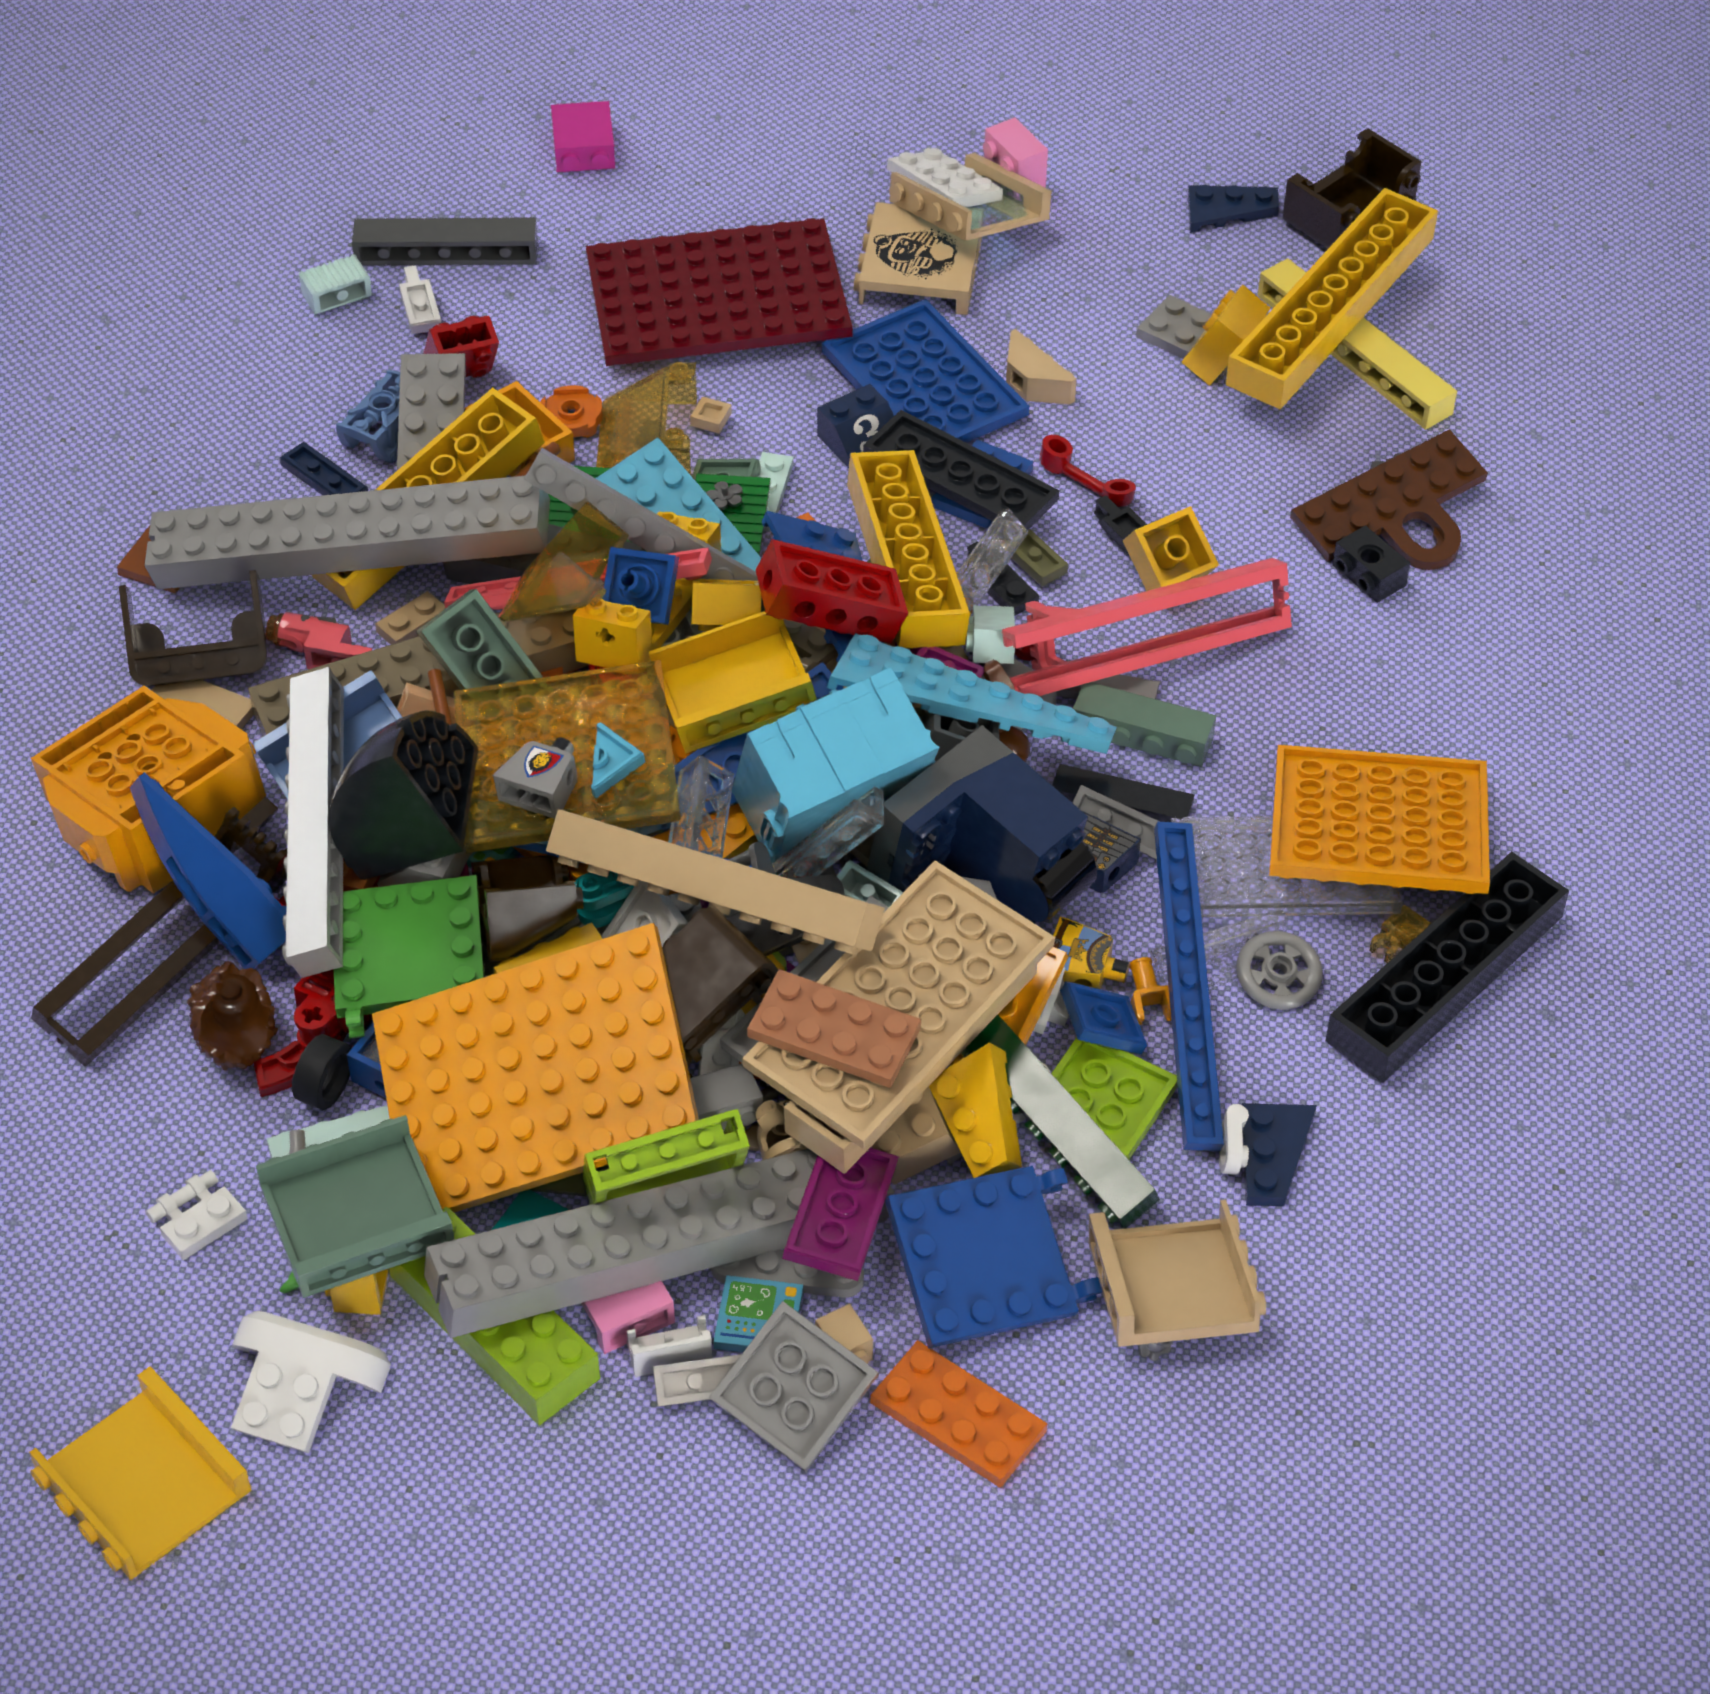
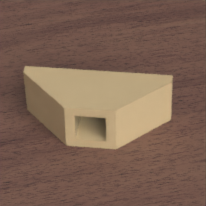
M1017 329L1012 330L1007 358L1006 382L1025 401L1069 405L1074 403L1077 378L1070 371L1059 365L1049 354H1046L1037 347L1030 338L1025 337Z

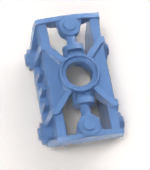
M388 369L384 378L375 382V387L354 409L347 411V417L341 423L338 422L336 424V432L341 444L355 448L360 441L366 444L370 443L377 458L392 464L397 460L400 372ZM379 421H382L383 425L374 435L369 434V429Z

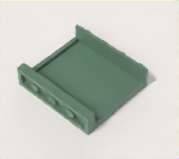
M406 1115L395 1119H387L369 1128L357 1132H348L339 1138L321 1144L309 1145L303 1150L282 1157H274L265 1163L256 1165L261 1191L303 1298L426 1256L428 1246L454 1240L452 1222L447 1211L443 1212L410 1135Z

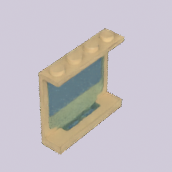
M976 153L965 155V167L974 169L975 173L990 179L992 183L1002 188V201L964 207L898 172L891 173L890 202L964 241L1049 220L1051 190L1013 171H1008L999 164Z

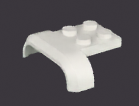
M254 1311L242 1317L232 1347L247 1353L254 1351L258 1352L231 1429L309 1453L336 1376L359 1384L366 1389L381 1393L391 1366L390 1361L383 1350L365 1342L271 1313Z

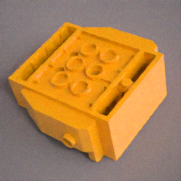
M142 686L31 757L63 841L76 849L87 863L91 864L93 862L105 872L114 873L119 886L127 892H131L142 885L154 894L173 881L145 829L130 790V786L144 772L151 779L159 782L164 791L213 836L221 827L224 816L232 807L240 811L238 816L240 820L266 797L260 771L254 756L256 750L245 731L202 703L171 698L163 699L146 686Z

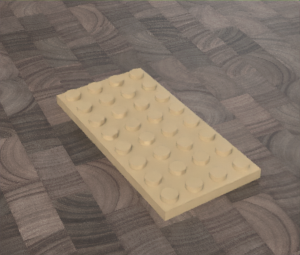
M934 861L883 913L872 952L860 948L857 949L856 955L845 952L817 981V983L921 1019V1029L892 1087L880 1085L760 1041L742 1058L743 1067L847 1139L865 1149L1051 950L1055 943V937L939 862Z

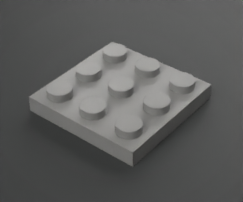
M782 1301L709 1398L807 1472L879 1376V1372Z

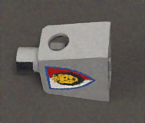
M558 737L551 746L535 741L527 742L494 773L493 778L498 800L555 819L558 809H564L578 778L575 759L572 755L574 752L573 744L563 737Z

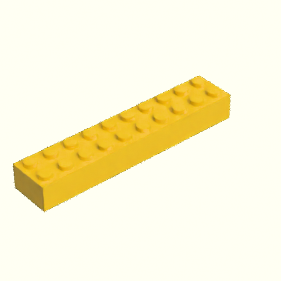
M1384 188L1231 353L1228 359L1225 385L1281 410L1433 240L1438 210Z

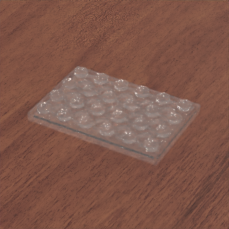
M1188 816L1182 819L1171 818V822L1192 823L1201 917L1401 914L1402 900L1399 888L1386 885H1357L1350 882H1320L1314 879H1284L1277 876H1269L1273 816L1199 818Z

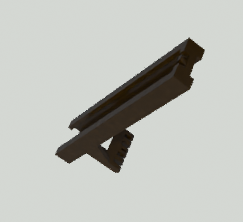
M264 797L240 820L238 819L240 811L232 807L224 816L223 823L214 837L232 854L241 847L260 864L256 877L266 881L273 893L287 880V873L284 868L287 848L277 853V844L273 840L266 843L267 835L264 832L259 833L260 829L278 811V807L268 798ZM174 881L169 883L33 1007L31 1019L49 1035L54 1033L57 1036V1042L59 1044L65 1043L68 1046L67 1051L85 1067L220 943L217 937L204 924L79 1040L53 1019L54 1016L185 898Z

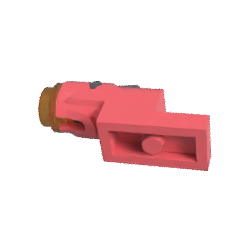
M285 612L278 615L272 614L266 627V638L268 641H272L275 646L286 647L305 654L307 669L372 651V648L352 645L349 626L337 623L333 617H314Z

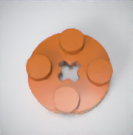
M578 385L558 387L553 390V395L547 400L546 396H544L540 401L573 432V438L580 436L588 438L597 433V426L603 418L602 401L597 394L596 397L589 394L588 388ZM568 410H575V412L568 413Z

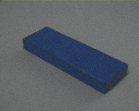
M304 441L280 457L282 467L321 495L369 491L366 485Z

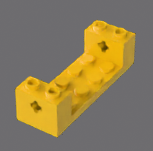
M659 511L657 513L662 518L721 551L719 523L709 522L703 518L680 516L673 512ZM685 578L676 579L668 625L651 623L650 610L636 608L633 605L612 603L600 598L587 597L573 614L576 661L639 675L651 660L648 652L660 648L692 608L693 580H686Z

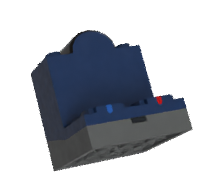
M983 725L882 804L866 869L904 892L934 861H937L961 877L990 881L998 901L1034 924L1050 921L1087 890L1097 877L1095 857L1083 841L1086 835L1083 831L1088 816Z

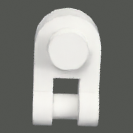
M1240 1104L1230 1105L1222 1121L1224 1145L1221 1151H1219L1220 1172L1224 1174L1238 1175L1240 1169L1246 1168L1248 1163L1249 1150L1247 1145H1243L1242 1127L1246 1124L1249 1113Z

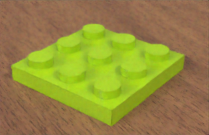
M1077 1037L1051 1073L1128 1160H1130L1178 1087L1177 1075L1126 1051L1081 1041Z

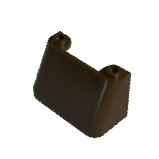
M544 855L471 862L472 875H476L478 881L482 944L490 962L507 960L576 918L577 910L583 909L582 888L576 887L574 881H569L568 866L558 863L559 857Z

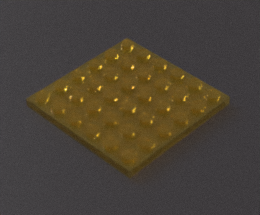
M661 660L454 691L456 723L479 747L464 844L466 853L549 841L555 819L499 801L493 778L494 773L530 741L551 746L558 737H563L574 746L572 755L575 759L578 778L563 808L564 811L623 829L681 821ZM601 722L643 752L645 763L633 772H629V775L614 786L609 787V790L598 798H595L591 790L594 747L596 746V725Z

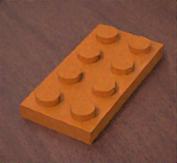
M919 1340L914 1343L870 1395V1403L999 1488L1004 1485L1047 1432L1048 1423L933 1349H928V1346Z

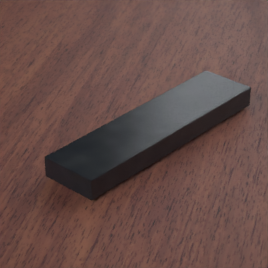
M1059 764L1052 784L1054 788L1071 802H1073L1080 786L1083 785L1160 822L1187 823L1195 794Z

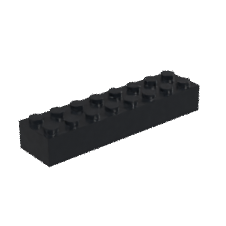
M1511 851L1490 870L1488 894L1465 893L1330 1014L1325 1042L1384 1083L1563 917L1569 890Z

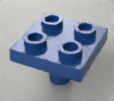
M610 547L602 599L612 603L633 605L636 608L650 610L651 623L668 625L679 557L676 555Z

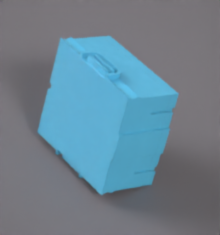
M892 667L842 690L837 691L834 689L829 691V694L806 705L801 704L797 706L795 712L747 733L731 791L756 838L766 846L773 868L776 870L778 867L789 863L792 857H802L806 850L816 851L837 841L844 834H851L860 830L862 826L866 827L877 822L882 804L935 763V757L940 747L932 741L930 730L925 729Z

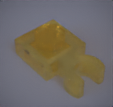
M1404 904L1382 923L1380 934L1372 938L1369 951L1373 953L1381 947L1388 949L1384 958V962L1388 963L1397 955L1399 948L1404 949L1431 922Z

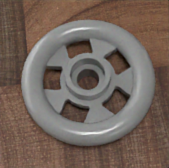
M1268 931L1258 934L1245 943L1237 957L1236 971L1242 988L1254 1001L1268 1008L1288 1010L1300 1007L1316 995L1322 983L1323 970L1318 954L1305 940L1288 932ZM1269 946H1284V953L1270 954ZM1302 957L1307 965V969L1298 971L1294 959ZM1253 958L1263 960L1261 971L1251 969ZM1280 969L1285 975L1277 974L1273 970ZM1265 980L1269 985L1276 987L1275 992L1272 994L1261 988L1260 984L1262 981ZM1297 980L1303 988L1296 993H1292L1287 987Z

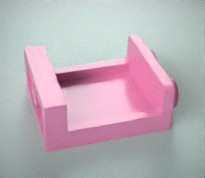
M662 1281L581 1303L596 1329L597 1342L604 1354L627 1344V1330L635 1329L636 1337H641L675 1323L674 1301Z

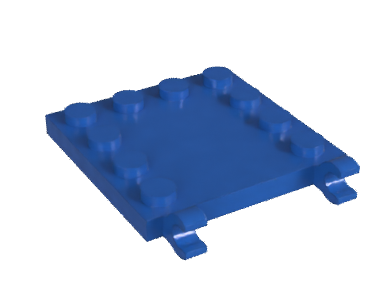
M1028 1166L890 1195L886 1198L885 1204L928 1349L1072 1317L1079 1311L1077 1303L1096 1300V1294L1103 1292L1098 1277L1089 1278L1070 1285L1042 1195L1063 1190L1062 1185L1068 1183L1064 1168L1054 1169L1036 1176L1034 1167Z

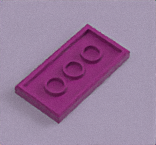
M869 1148L845 1174L820 1156H817L785 1245L782 1259L858 1281L897 1167L899 1156Z

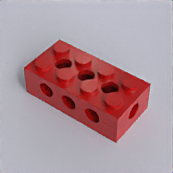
M772 539L755 569L766 615L776 619H786L803 623L810 627L825 628L840 634L855 635L856 633L859 635H871L881 642L891 644L908 615L895 568Z

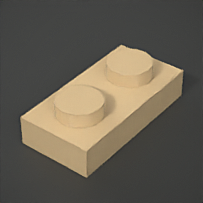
M426 591L376 622V633L390 645L418 637L419 635L416 631L446 609L445 605L429 591Z

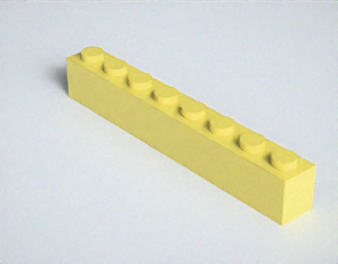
M1287 258L1260 272L1257 296L1274 308L1306 272ZM1365 317L1360 320L1331 353L1333 357L1425 430L1453 415L1457 390L1367 321Z

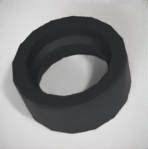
M325 1034L318 1035L309 1042L302 1052L292 1079L294 1098L320 1110L330 1108L339 1099L350 1078L347 1054L352 1049V1046Z

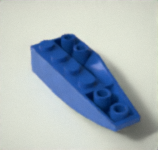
M144 772L130 786V790L145 829L162 863L179 891L202 922L244 969H254L286 942V931L283 925L286 906H282L272 895V889L266 881L257 878L247 866L165 792L159 782L151 779Z

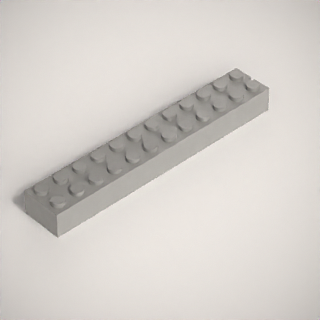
M525 476L152 512L149 530L151 541H148L145 567L157 589L250 581L249 571L256 570L261 580L547 552L550 497L545 491L524 480Z
M808 1148L614 1198L605 1202L428 1246L426 1249L424 1276L435 1303H439V1312L450 1338L650 1285L658 1281H665L754 1257L768 1251L784 1249L818 1155ZM891 1185L889 1187L886 1198L890 1195H894V1191ZM885 1202L878 1223L888 1220L889 1214Z

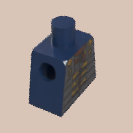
M1082 811L1088 816L1083 831L1086 833L1085 838L1075 849L1071 850L1068 848L1061 854L1060 866L1069 873L1065 890L1077 895L1086 886L1096 892L1104 893L1138 863L1141 839Z

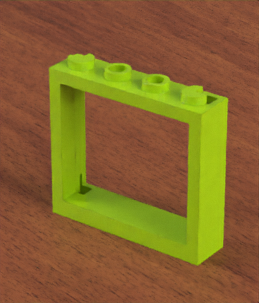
M734 1109L586 1153L583 1182L590 1205L743 1166L750 1145L739 1110ZM727 1121L725 1131L723 1132L721 1122ZM606 1157L609 1169L600 1172L596 1171L594 1160Z

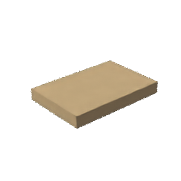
M204 680L157 685L152 689L153 692L163 699L171 698L202 703L240 729L254 715L249 698Z

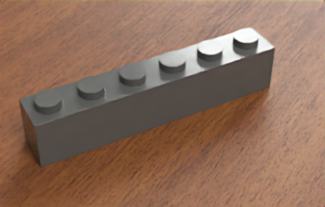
M536 217L354 219L352 248L353 254L356 255L362 266L537 265Z

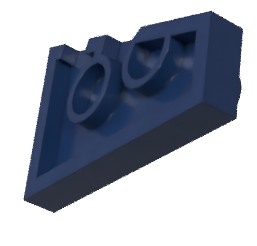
M1189 185L1188 210L1190 233L1200 231V226L1210 224L1218 228L1226 226V221L1239 219L1243 222L1278 216V187Z

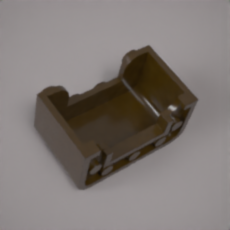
M1366 128L1357 136L1361 143L1355 152L1351 150L1346 152L1344 165L1318 182L1313 183L1298 173L1287 179L1283 220L1328 249L1384 188L1417 201L1416 194L1421 179L1422 161L1371 129Z
M715 907L701 908L696 911L691 917L690 922L677 934L670 936L662 946L688 1070L692 1059L696 1063L702 1059L697 1050L751 999L757 1005L762 1002L763 999L760 995L768 991L778 972L775 964Z

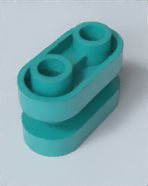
M611 871L608 878L590 872L581 875L574 882L576 887L582 888L583 909L577 910L580 922L583 925L592 922L595 928L610 924L635 886L616 881L618 873Z

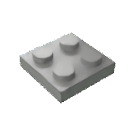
M1169 295L1137 327L1136 337L1184 359L1205 331L1202 327L1211 317V313Z

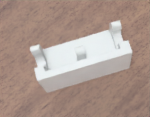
M705 1315L697 1316V1325L641 1337H636L635 1329L627 1330V1345L635 1377L653 1374V1366L712 1358V1339L710 1331L706 1327Z

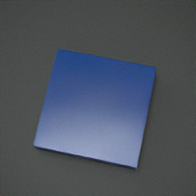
M1072 982L1064 983L1060 993L1078 1040L1142 1055L1147 1047V1043L1128 996Z

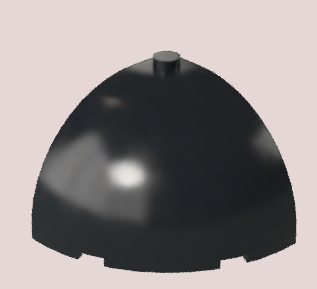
M425 710L399 718L372 735L355 752L345 767L332 798L329 811V827L332 839L344 858L346 865L353 869L360 880H366L464 851L479 747L457 723L449 725L446 722L445 715Z

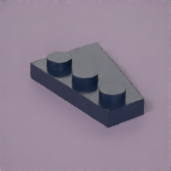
M1242 1103V1106L1249 1113L1248 1120L1244 1127H1242L1243 1145H1247L1249 1150L1248 1163L1246 1168H1244L1246 1206H1285L1301 1153L1316 1114L1317 1105Z

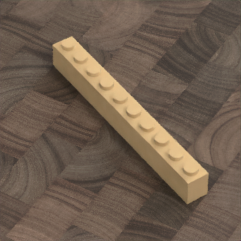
M560 809L557 811L546 847L547 852L559 855L558 863L578 868L580 862L589 864L587 872L607 878L610 871L618 873L616 881L638 887L639 881H644L648 883V891L668 896L669 891L673 890L679 892L677 900L697 906L700 899L710 902L708 907H715L722 914L729 915L731 909L740 911L739 919L757 925L761 924L763 918L772 921L770 929L792 935L795 928L804 931L802 939L824 945L825 938L836 941L834 949L856 955L858 948L872 952L885 909L878 905Z

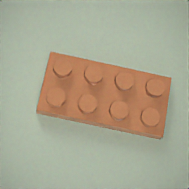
M779 969L751 1020L747 1033L749 1038L891 1088L921 1029V1019Z

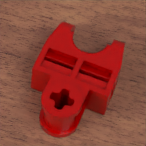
M334 969L301 978L294 986L297 1007L294 1011V1022L298 1028L297 1042L299 1046L304 1050L309 1042L321 1034L336 1039L342 1030L349 1033L345 1017L337 1018L335 1011ZM372 1014L364 1015V1028L373 1020Z

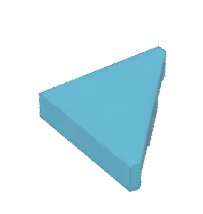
M601 722L596 725L597 735L593 758L591 790L595 798H598L645 763L643 752Z

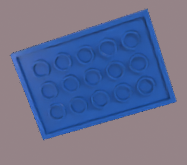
M927 299L853 329V337L829 339L822 342V353L856 389L871 384L888 401L894 416L900 410H903L966 443L1029 416L1030 406Z

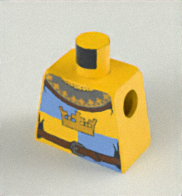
M1059 917L1053 934L1055 937L1053 947L1067 952L1068 955L1064 965V982H1072L1097 989L1102 988L1105 978L1122 983L1126 982L1130 962L1112 958L1113 938L1110 935L1068 918Z

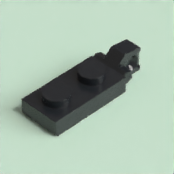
M1105 495L1095 500L1094 514L1098 518V523L1102 529L1128 554L1123 540L1134 530L1147 524L1129 506L1118 508Z
M978 541L967 546L968 554L966 561L970 564L973 580L1000 606L1014 607L1015 616L1026 610L1025 603L1030 601L1039 602V594L1000 556L998 557L996 553L989 555L988 550Z

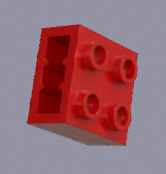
M474 315L465 318L461 322L453 324L443 322L429 329L423 354H465L466 377L478 378L492 370L499 340L490 316L479 317Z

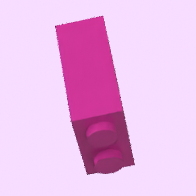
M609 101L552 104L551 114L556 172L615 169Z

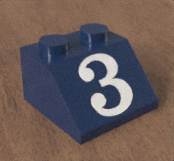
M868 384L817 407V436L849 468L850 453L863 452V445L894 415L888 401L871 384Z

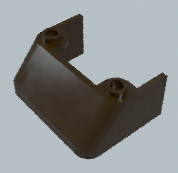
M249 571L254 610L242 612L234 618L231 625L233 641L166 649L164 635L156 625L150 623L135 624L131 591L126 585L119 586L128 667L132 679L142 686H157L250 675L260 672L267 662V644L260 578L257 571Z

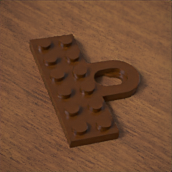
M1449 429L1292 509L1290 518L1327 562L1334 559L1337 541L1366 525L1378 536L1382 535L1393 549L1410 562L1411 566L1423 570L1440 569L1449 565L1456 558L1461 543L1459 527L1440 504L1486 481L1488 472ZM1413 519L1427 522L1433 530L1436 546L1430 549L1421 547L1406 533L1403 524Z

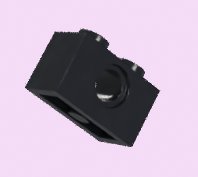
M1365 525L1336 542L1333 566L1340 574L1345 575L1358 586L1361 592L1367 594L1378 603L1407 585L1410 562Z

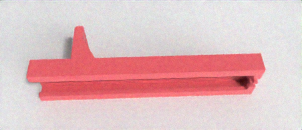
M1269 558L1080 609L1046 606L1037 601L1025 603L1026 611L1031 613V615L1027 616V623L1002 629L1003 643L1006 647L1013 646L1016 649L1034 645V647L1030 648V654L1036 658L1031 661L1032 669L1035 671L1009 678L1015 687V691L1042 696L1292 627L1290 605L1285 604V600L1289 599V593L1284 591V586L1289 585L1287 563L1275 558ZM1272 581L1274 606L1068 662L1056 657L1055 638Z

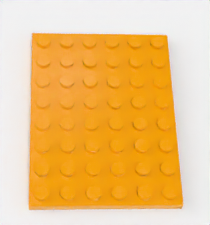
M654 923L372 1014L390 1119H395L406 1115L410 1135L441 1208H450L454 1213L583 1173L586 1153L699 1120L660 935ZM606 1157L594 1160L595 1168L608 1165Z

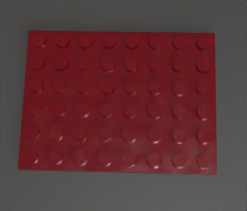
M809 218L803 221L777 222L760 226L749 225L743 228L717 229L701 233L689 232L683 235L658 236L641 240L629 239L624 242L598 243L585 246L606 366L853 337V327L824 218Z

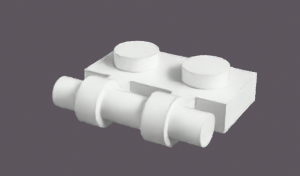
M212 1170L207 1171L200 1177L194 1175L185 1181L186 1185L171 1195L166 1193L156 1199L157 1204L145 1211L148 1219L153 1224L163 1217L169 1220V1222L160 1227L161 1235L183 1261L248 1219L246 1210L225 1186L213 1194L207 1190L219 1182ZM195 1198L198 1203L182 1213L179 1207Z

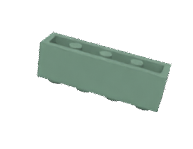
M1093 682L1083 684L1073 706V709L1079 714L1088 717H1099L1106 720L1110 725L1116 726L1117 728L1111 743L1199 767L1203 766L1214 738L1216 715Z

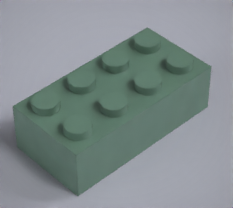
M477 589L469 590L416 631L486 724L545 711L560 700Z

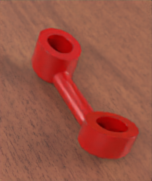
M1047 435L1043 438L1039 459L1041 465L1046 470L1055 474H1064L1101 497L1106 495L1117 507H1125L1133 501L1136 490L1134 482L1126 479H1113L1103 483L1071 464L1073 447L1067 439L1059 435Z

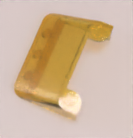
M672 363L612 394L603 401V418L600 423L596 467L612 468L658 437L691 475L690 438L679 428L666 430L668 404L697 403L696 363Z
M585 502L527 567L498 618L503 622L584 608L589 603L594 607L607 591L603 588L605 583L600 577L608 564L610 547L624 548L623 545L629 535L590 502Z

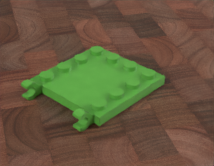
M476 875L343 891V967L334 969V994L337 1018L345 1017L346 1027H349V1038L365 1036L364 1015L373 1014L485 977L479 889Z

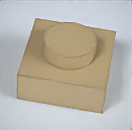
M702 396L690 416V426L720 434L732 414V405Z

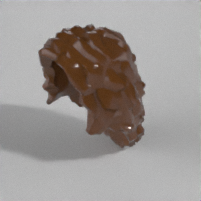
M225 961L221 966H216L200 982L191 985L189 990L191 998L187 1000L191 1010L189 1015L191 1018V1035L194 1037L196 1045L201 1053H205L206 1058H213V1062L221 1066L225 1071L235 1067L246 1069L261 1059L264 1051L270 1048L272 1044L270 1040L278 1031L274 1020L275 1008L272 1005L269 992L266 991L267 988L263 984L260 973L253 968L239 970L231 961Z

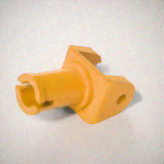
M1149 957L1137 958L1131 961L1129 965L1136 986L1131 999V1005L1139 1025H1143L1144 1021L1143 1006L1156 1004L1161 1005L1166 1021H1172L1168 985L1160 986L1157 984L1152 965L1153 962Z

